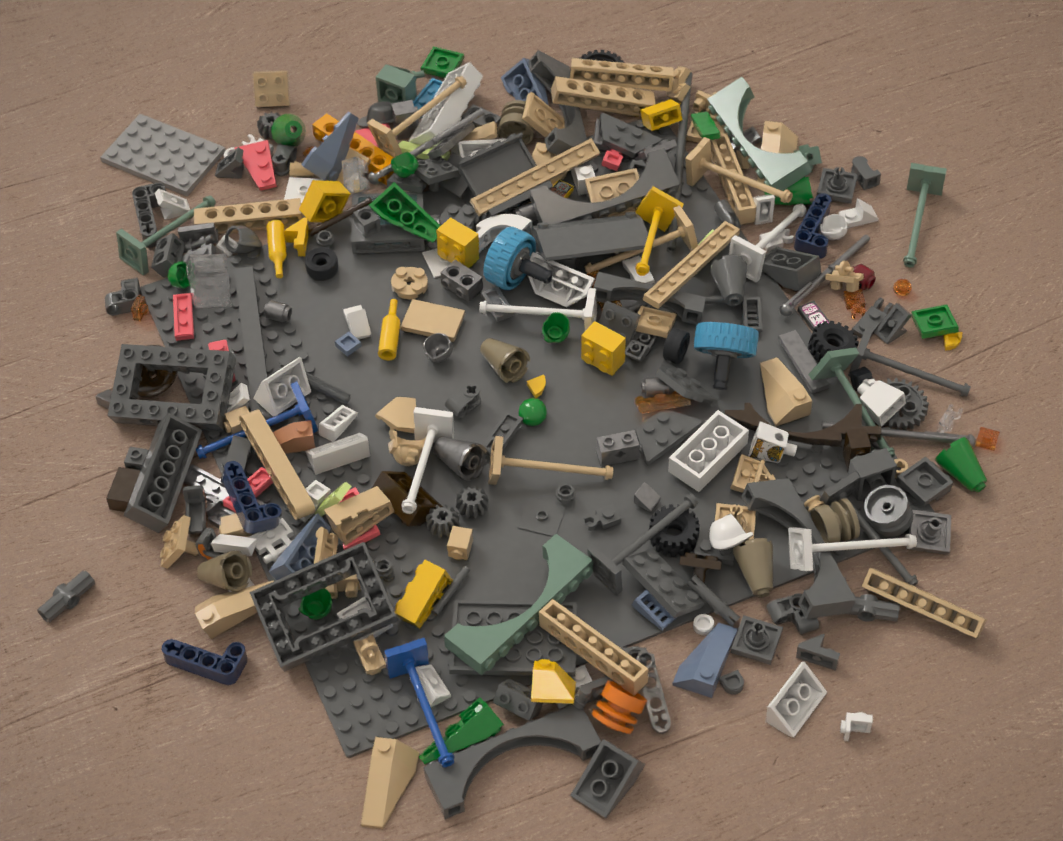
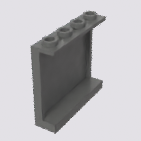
M522 132L517 135L516 133L511 134L507 137V140L497 141L491 145L492 147L488 149L482 148L475 155H467L461 159L458 169L475 197L537 166L522 141ZM549 180L530 190L540 188L546 185L549 190H552L553 185ZM530 190L489 209L485 216L489 218L495 215L507 214L517 209V207L531 202Z

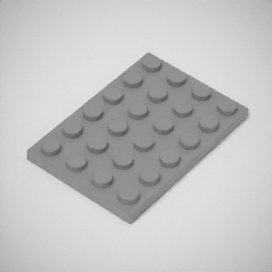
M139 114L100 158L103 163L150 182L162 183L165 188L188 196L224 155L226 150L221 145Z

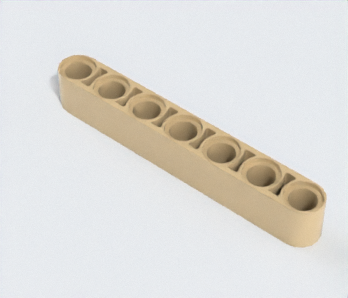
M257 409L240 415L239 421L242 429L293 518L298 520L314 514L315 506L260 410Z

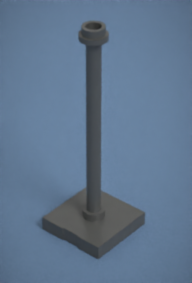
M866 326L857 349L859 354L853 360L848 376H850L851 371L859 369L862 359H870L960 392L961 397L968 396L971 388L968 383H965L963 386L870 352V349H867V345L874 328Z
M856 471L824 490L820 501H823L824 504L830 507L833 501L838 502L843 498L848 499L847 497L852 495L860 476ZM853 505L859 525L870 539H881ZM888 547L879 548L906 583L915 586L919 582L917 576H911Z
M693 494L686 495L681 505L612 560L593 544L588 548V557L593 560V574L615 595H618L623 589L622 573L617 565L688 508L694 509L698 504L697 498Z

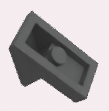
M238 147L217 164L215 176L217 178H242L244 150Z
M896 303L874 333L885 343L889 344L907 332L903 327L912 314L902 305Z
M825 634L798 644L796 658L836 671L840 653L830 648H822Z

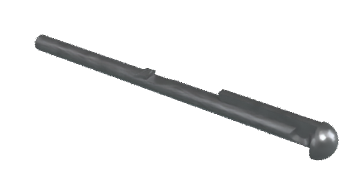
M480 108L409 153L415 157L484 115V111ZM391 164L376 174L371 172L368 176L369 182L373 185L379 184L378 179L393 171Z
M864 235L833 264H830L814 281L805 285L788 302L781 304L779 308L781 315L785 317L792 315V309L825 280V274H832L836 265H840L842 261H847L870 240V237Z
M823 422L822 429H826L836 423ZM888 427L881 428L882 436L953 443L960 438L966 437L970 441L972 448L976 444V438L972 434L967 436L930 431L896 430Z

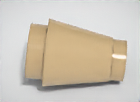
M296 161L290 163L289 177H314V173L303 167L302 163Z

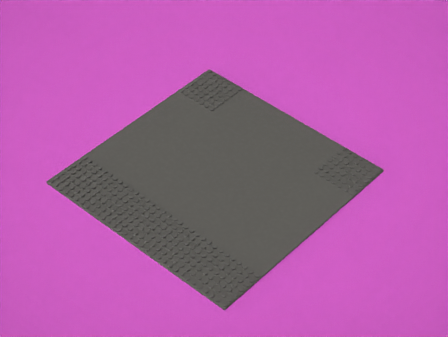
M642 119L628 123L662 138V141L668 139V141L675 139L677 143L678 138L669 125L651 131L643 126ZM591 135V136L586 137L587 140H589V139H592V140H593V139H594V135ZM677 146L667 153L673 170L675 169ZM598 149L600 152L599 156L583 163L581 166L592 165L595 177L629 170L631 162L635 158L622 154L623 159L618 171L601 166L607 150ZM685 150L680 202L684 203L682 209L694 226L697 243L699 244L712 229L716 230L722 224L721 219L714 210L715 204L720 199L704 176L694 186L687 184L685 158L688 156V153ZM569 170L562 181L573 185L574 191L567 199L590 203L588 194L578 195L571 170ZM439 186V191L427 190L423 192V209L430 216L434 214L441 216L449 203L459 207H463L464 204L472 206L470 200L475 197L471 189L461 199ZM485 214L482 215V221L487 218ZM352 216L325 229L334 236V243L326 248L336 253L339 266L336 275L328 280L320 281L311 278L306 271V256H298L297 249H294V243L286 242L287 257L282 263L283 277L280 279L276 278L275 264L269 259L268 244L250 253L236 254L195 269L194 283L186 289L173 287L168 278L140 287L141 294L165 347L209 350V343L227 340L228 349L236 358L234 370L236 381L232 382L231 392L240 383L247 385L250 399L234 268L253 266L267 376H271L290 362L301 357L305 372L349 393L351 398L347 404H344L310 387L311 393L306 395L305 399L318 429L320 422L341 405H344L358 412V414L336 440L357 433H362L368 438L370 457L315 475L305 451L285 454L305 489L317 480L331 489L330 494L344 482L352 486L350 489L356 487L359 494L372 488L381 471L406 472L413 479L418 464L404 466L396 462L393 454L389 453L388 443L391 441L389 435L390 427L382 419L378 420L375 415L396 397L415 398L416 407L451 412L445 407L446 400L468 383H476L480 387L479 395L481 402L461 419L453 414L454 439L482 445L506 411L518 415L522 402L529 398H535L527 386V381L544 374L546 386L537 399L541 400L546 406V420L540 425L533 427L522 423L502 451V455H505V458L597 468L606 467H601L599 461L597 437L635 430L636 427L663 408L700 419L704 424L717 410L725 414V410H744V403H751L755 411L764 420L775 426L767 413L765 390L760 369V363L774 358H778L804 386L812 399L811 415L776 427L800 433L822 430L823 422L837 423L854 407L838 377L826 378L830 384L828 389L813 394L810 392L778 339L779 335L796 330L808 349V342L812 333L795 308L792 309V315L788 317L781 315L779 308L781 304L788 302L789 299L778 283L763 271L758 282L746 278L744 294H749V297H761L763 331L758 332L757 352L755 357L731 359L727 390L713 389L716 357L694 349L697 325L683 322L682 318L677 315L672 329L679 328L690 333V342L687 352L679 364L671 361L668 362L676 368L687 372L689 378L699 381L702 388L718 399L715 406H711L705 400L701 403L683 397L670 386L669 394L664 396L646 397L645 393L642 394L641 382H644V378L657 377L656 373L664 360L663 348L667 338L658 336L655 345L641 362L625 356V362L611 376L581 359V335L585 332L584 320L582 318L567 317L570 322V332L567 339L561 343H547L542 335V327L549 317L548 315L514 313V316L497 322L491 312L487 311L486 315L480 313V302H484L481 292L497 287L488 282L483 273L485 258L493 241L479 253V259L469 268L483 277V290L469 302L458 297L450 289L444 288L441 284V277L434 278L422 252L436 248H431L425 244V251L353 254L351 243ZM379 217V219H380V225H381V224H392V223H390V222H388V221H385V220H383V219H381V218ZM643 220L647 232L649 233L651 224ZM532 221V226H537L539 221ZM657 228L655 239L668 234V228L665 232ZM740 230L738 237L748 241ZM318 233L312 237L309 234L306 255L311 250L321 247L316 242ZM681 237L676 238L674 252L666 250L667 242L652 248L648 261L650 272L655 281L652 285L661 280L691 252ZM730 243L678 291L703 297L722 296L710 270L712 263L716 259L718 261L722 259V256L729 255ZM642 252V253H639V254H637V255H634V256H632V257H629V258H627V259H630V258H633V257H636V256H640V257L642 258L643 252ZM608 253L583 256L577 271L587 275L584 267L587 263L593 265L618 254ZM622 261L595 271L594 276L590 275L595 280L598 272L631 279L630 274L623 268ZM319 262L317 265L323 266L326 262ZM415 267L424 269L428 279V288L424 294L422 292L414 300L465 310V316L455 341H451L453 346L451 356L445 361L433 362L426 356L423 343L429 336L401 331V324L412 299H402L392 290L391 279L396 273L397 268ZM528 275L512 290H504L499 287L510 306L583 310L586 307L587 296L569 307H564L535 294ZM191 293L194 339L176 341L173 295ZM396 299L398 301L396 315L400 319L397 355L395 359L387 361L378 356L381 325L383 318L389 313L390 300ZM270 300L288 304L289 307H292L290 321L280 322L266 318L263 312L265 304L269 303ZM615 300L610 302L625 308L639 301ZM597 301V323H599L605 304ZM726 303L705 304L700 323L722 322L743 325L741 303L737 306H730ZM361 305L362 309L366 311L371 337L359 339L362 347L346 356L335 346L337 339L350 332L343 309ZM652 305L646 306V307H648V308L657 309V308L653 307ZM660 307L659 309H657V310H662V311H666V312L673 313V312H671V311H669L668 309H665V308H663V307ZM747 312V314H757L756 312ZM747 318L748 320H757V318ZM748 324V326H758V324ZM638 331L635 332L633 339H635V337L639 333ZM486 339L499 340L523 348L529 353L530 362H527L526 366L528 370L517 382L509 381L508 383L500 379L480 351L481 344ZM178 371V378L190 404H201L207 375L197 372L186 374L185 372ZM250 399V400L248 401V405H249V411L251 412V411H252V407H251V399ZM298 402L294 403L283 412L295 408V405L298 404ZM298 414L270 426V429L274 432L288 424L306 420L303 415L299 416ZM862 419V426H866L865 422ZM225 427L224 431L202 430L208 445L232 435L231 432H226ZM748 429L747 445L700 492L668 472L669 457L694 433L649 466L646 465L644 454L639 447V459L609 465L613 467L612 479L605 480L604 476L504 465V467H501L500 477L496 485L488 484L490 455H484V458L487 460L479 476L470 478L471 481H466L460 478L434 454L432 444L420 486L442 506L446 504L447 508L453 507L455 512H458L459 527L472 529L473 543L468 560H457L448 557L447 544L449 538L446 535H443L441 538H439L438 534L433 536L431 531L427 529V522L421 526L409 527L401 522V518L393 513L376 524L381 535L365 542L374 564L381 558H386L393 564V573L389 577L381 578L394 610L396 603L400 599L402 600L407 584L414 579L417 567L424 560L445 569L453 580L463 566H467L470 571L439 615L435 616L431 613L420 629L398 618L399 621L393 623L392 628L375 637L385 663L384 650L425 638L429 665L433 666L452 695L451 698L431 707L437 723L461 714L479 697L486 703L493 701L499 684L508 679L525 687L531 686L533 676L450 674V651L445 648L444 635L452 629L454 600L537 601L543 593L549 576L547 560L543 558L542 546L552 537L517 528L528 498L532 497L567 506L557 535L587 556L588 548L594 544L612 560L649 530L651 516H654V512L657 509L661 512V507L665 506L667 509L670 504L677 508V505H681L684 502V497L693 494L698 500V504L694 509L689 508V513L693 511L696 514L695 518L698 517L699 538L710 540L709 532L712 523L715 522L717 503L746 506L742 498L743 493L730 489L741 454L749 456L751 442L756 431ZM394 430L397 431V437L415 440L414 433ZM319 431L313 433L315 448L332 442L320 436ZM787 440V443L797 445L795 456L783 454L779 463L765 461L764 465L769 473L774 475L776 480L789 478L803 503L815 495H820L821 499L824 490L848 476L843 457L845 440H842V447L811 445ZM870 442V453L874 450H881L877 442ZM231 444L212 451L221 475ZM252 444L244 469L247 479L259 468H265ZM897 478L894 479L893 485L901 488L906 493L912 510L934 512L929 503L923 506L896 481ZM644 482L661 496L660 501L651 512L634 504V494ZM274 483L256 498L266 504L275 503L280 506L282 514L280 519L283 518L293 530L294 536L289 538L290 541L296 538L315 515L314 513L306 522L300 519L295 520ZM565 483L570 484L576 492L575 498L566 503L559 501L556 497L557 488ZM468 486L471 489L477 486L479 490L484 489L485 494L489 497L488 511H484L483 516L477 515L476 519L470 516L467 519L466 515H460L455 503L456 496L460 494L461 488L467 490ZM852 493L847 498L871 526L864 509L866 498L857 501ZM614 503L621 517V523L606 529H602L601 525H599L595 530L588 531V524L593 522L584 523V516L588 514L595 515L596 509ZM756 512L754 539L767 538L768 542L771 540L773 543V589L814 573V565L813 571L790 569L788 528L776 520ZM324 514L322 518L331 527L326 514ZM860 526V536L854 540L850 539L848 542L871 539ZM670 528L666 531L670 535L682 533L677 528ZM909 529L894 537H885L880 534L878 536L881 539L902 538L909 534ZM339 537L336 554L344 551L343 542ZM648 540L630 556L650 549L656 551V546L653 547L651 540ZM280 543L277 546H275L274 549L276 550L282 547L284 544ZM691 547V552H690V553H694L695 548L693 549V548ZM875 548L829 552L834 561L840 563ZM255 550L268 581H276L269 573L275 562L272 561L265 564L263 557L268 555L267 551L259 555ZM663 550L660 552L656 551L686 583L693 577L694 568L692 566L679 565V553H676L675 557H671V553L665 556L663 555ZM736 559L733 566L722 564L721 570L710 568L706 570L705 585L722 601L725 600L727 606H732L757 596L752 593ZM622 562L617 565L621 569L623 589L618 595H615L592 573L588 579H584L574 592H570L563 601L577 602V617L618 647H629L692 622L700 614L709 615L715 611L703 599L705 603L702 608L677 617L664 630H660L632 606L633 601L646 588L622 565ZM447 585L445 589L442 591L443 594L447 590L449 585ZM362 586L361 590H358L357 597L353 598L346 597L345 591H338V597L332 599L331 612L320 620H312L298 610L303 598L280 608L292 636L296 640L299 636H307L320 630L319 628L322 626L325 628L338 622L337 613L365 597ZM436 599V601L434 602L432 608H434V606L437 604V602L439 601V599ZM652 605L649 609L652 611L655 607ZM658 610L655 615L658 616L662 612ZM665 615L660 621L664 622L668 617ZM353 641L305 662L346 757L350 758L373 749L375 737L398 739L429 726L409 674L406 673L390 679L387 667L383 668L380 673L374 675L366 674ZM576 653V667L589 663Z

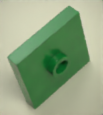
M433 46L421 66V71L423 70L426 74L446 78L448 73L460 67L464 60V54Z
M947 304L911 311V317L922 339L959 332V327Z

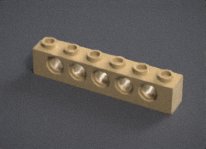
M572 58L570 79L628 88L672 92L673 68Z
M557 76L551 88L552 103L641 117V109L656 104L653 91Z
M727 133L720 134L719 139L710 140L711 157L714 164L743 175ZM718 174L729 204L736 213L741 225L755 222L756 205L748 185Z
M300 198L196 208L194 209V225L214 222L218 234H225L231 226L238 225L248 227L252 231L265 230L267 223L272 220H279L283 222L284 227H290L303 219L302 213L299 210L301 200ZM234 229L230 233L238 232V230Z
M869 568L862 587L974 638L980 637L987 621L984 617L874 568Z
M554 599L539 611L540 627L635 696L648 683V668Z

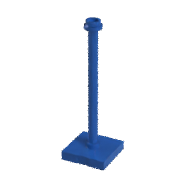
M298 382L290 384L298 404L295 405V408L267 419V424L270 427L299 414V416L303 415L306 421L311 420L313 433L319 431ZM244 430L204 447L198 445L199 447L196 448V452L199 458L205 459L207 458L206 454L231 444L233 435L243 438L247 437Z
M425 638L384 650L389 678L391 679L406 673L410 676L440 753L438 758L439 764L442 767L453 765L454 755L447 750L415 668L429 665Z

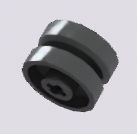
M883 485L871 491L865 499L864 509L872 528L878 534L885 537H894L909 529L913 522L914 513L906 493L901 488L894 485Z

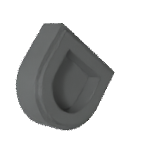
M738 670L719 677V682L727 693L734 695L743 690L744 680Z

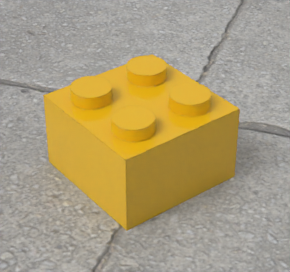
M312 180L299 210L308 218L309 222H325L343 211L351 193L340 181Z
M450 217L437 229V253L442 259H446L451 263L457 260L470 268L479 259V234Z
M594 321L581 335V359L587 364L597 367L600 371L613 376L625 362L626 338Z

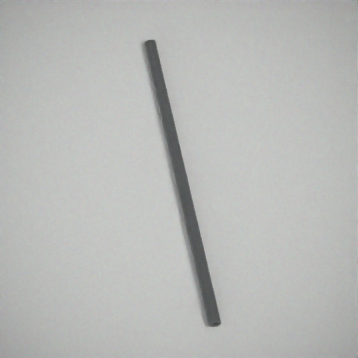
M690 72L684 82L690 86V89L683 101H681L682 121H679L674 172L680 185L679 191L672 197L679 201L681 197L692 72ZM676 217L669 225L668 234L676 231L678 228ZM676 238L667 242L666 250L668 252L675 251Z

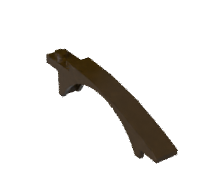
M744 403V410H725V415L753 431L757 430L759 422L774 426L764 420L755 411L751 403ZM856 404L842 420L826 429L805 433L786 432L789 434V441L842 447V440H845L846 430L866 428L870 442L882 440L881 426H862V404Z

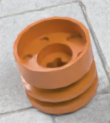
M607 681L601 694L608 702L597 701L596 705L600 709L594 708L592 716L613 730L632 734L634 727L631 724H637L638 720L631 712L641 714L647 699L639 693L635 696L614 681Z

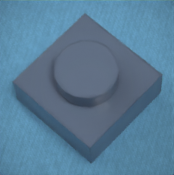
M347 332L335 341V346L346 356L362 347L361 341L350 332Z

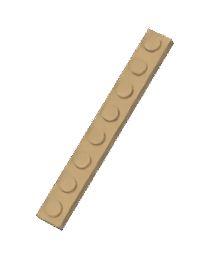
M589 139L472 198L470 203L477 215L481 216L487 213L489 209L599 156L600 152L593 140Z
M724 221L643 296V301L659 309L731 242V238L735 235L738 236L740 229Z

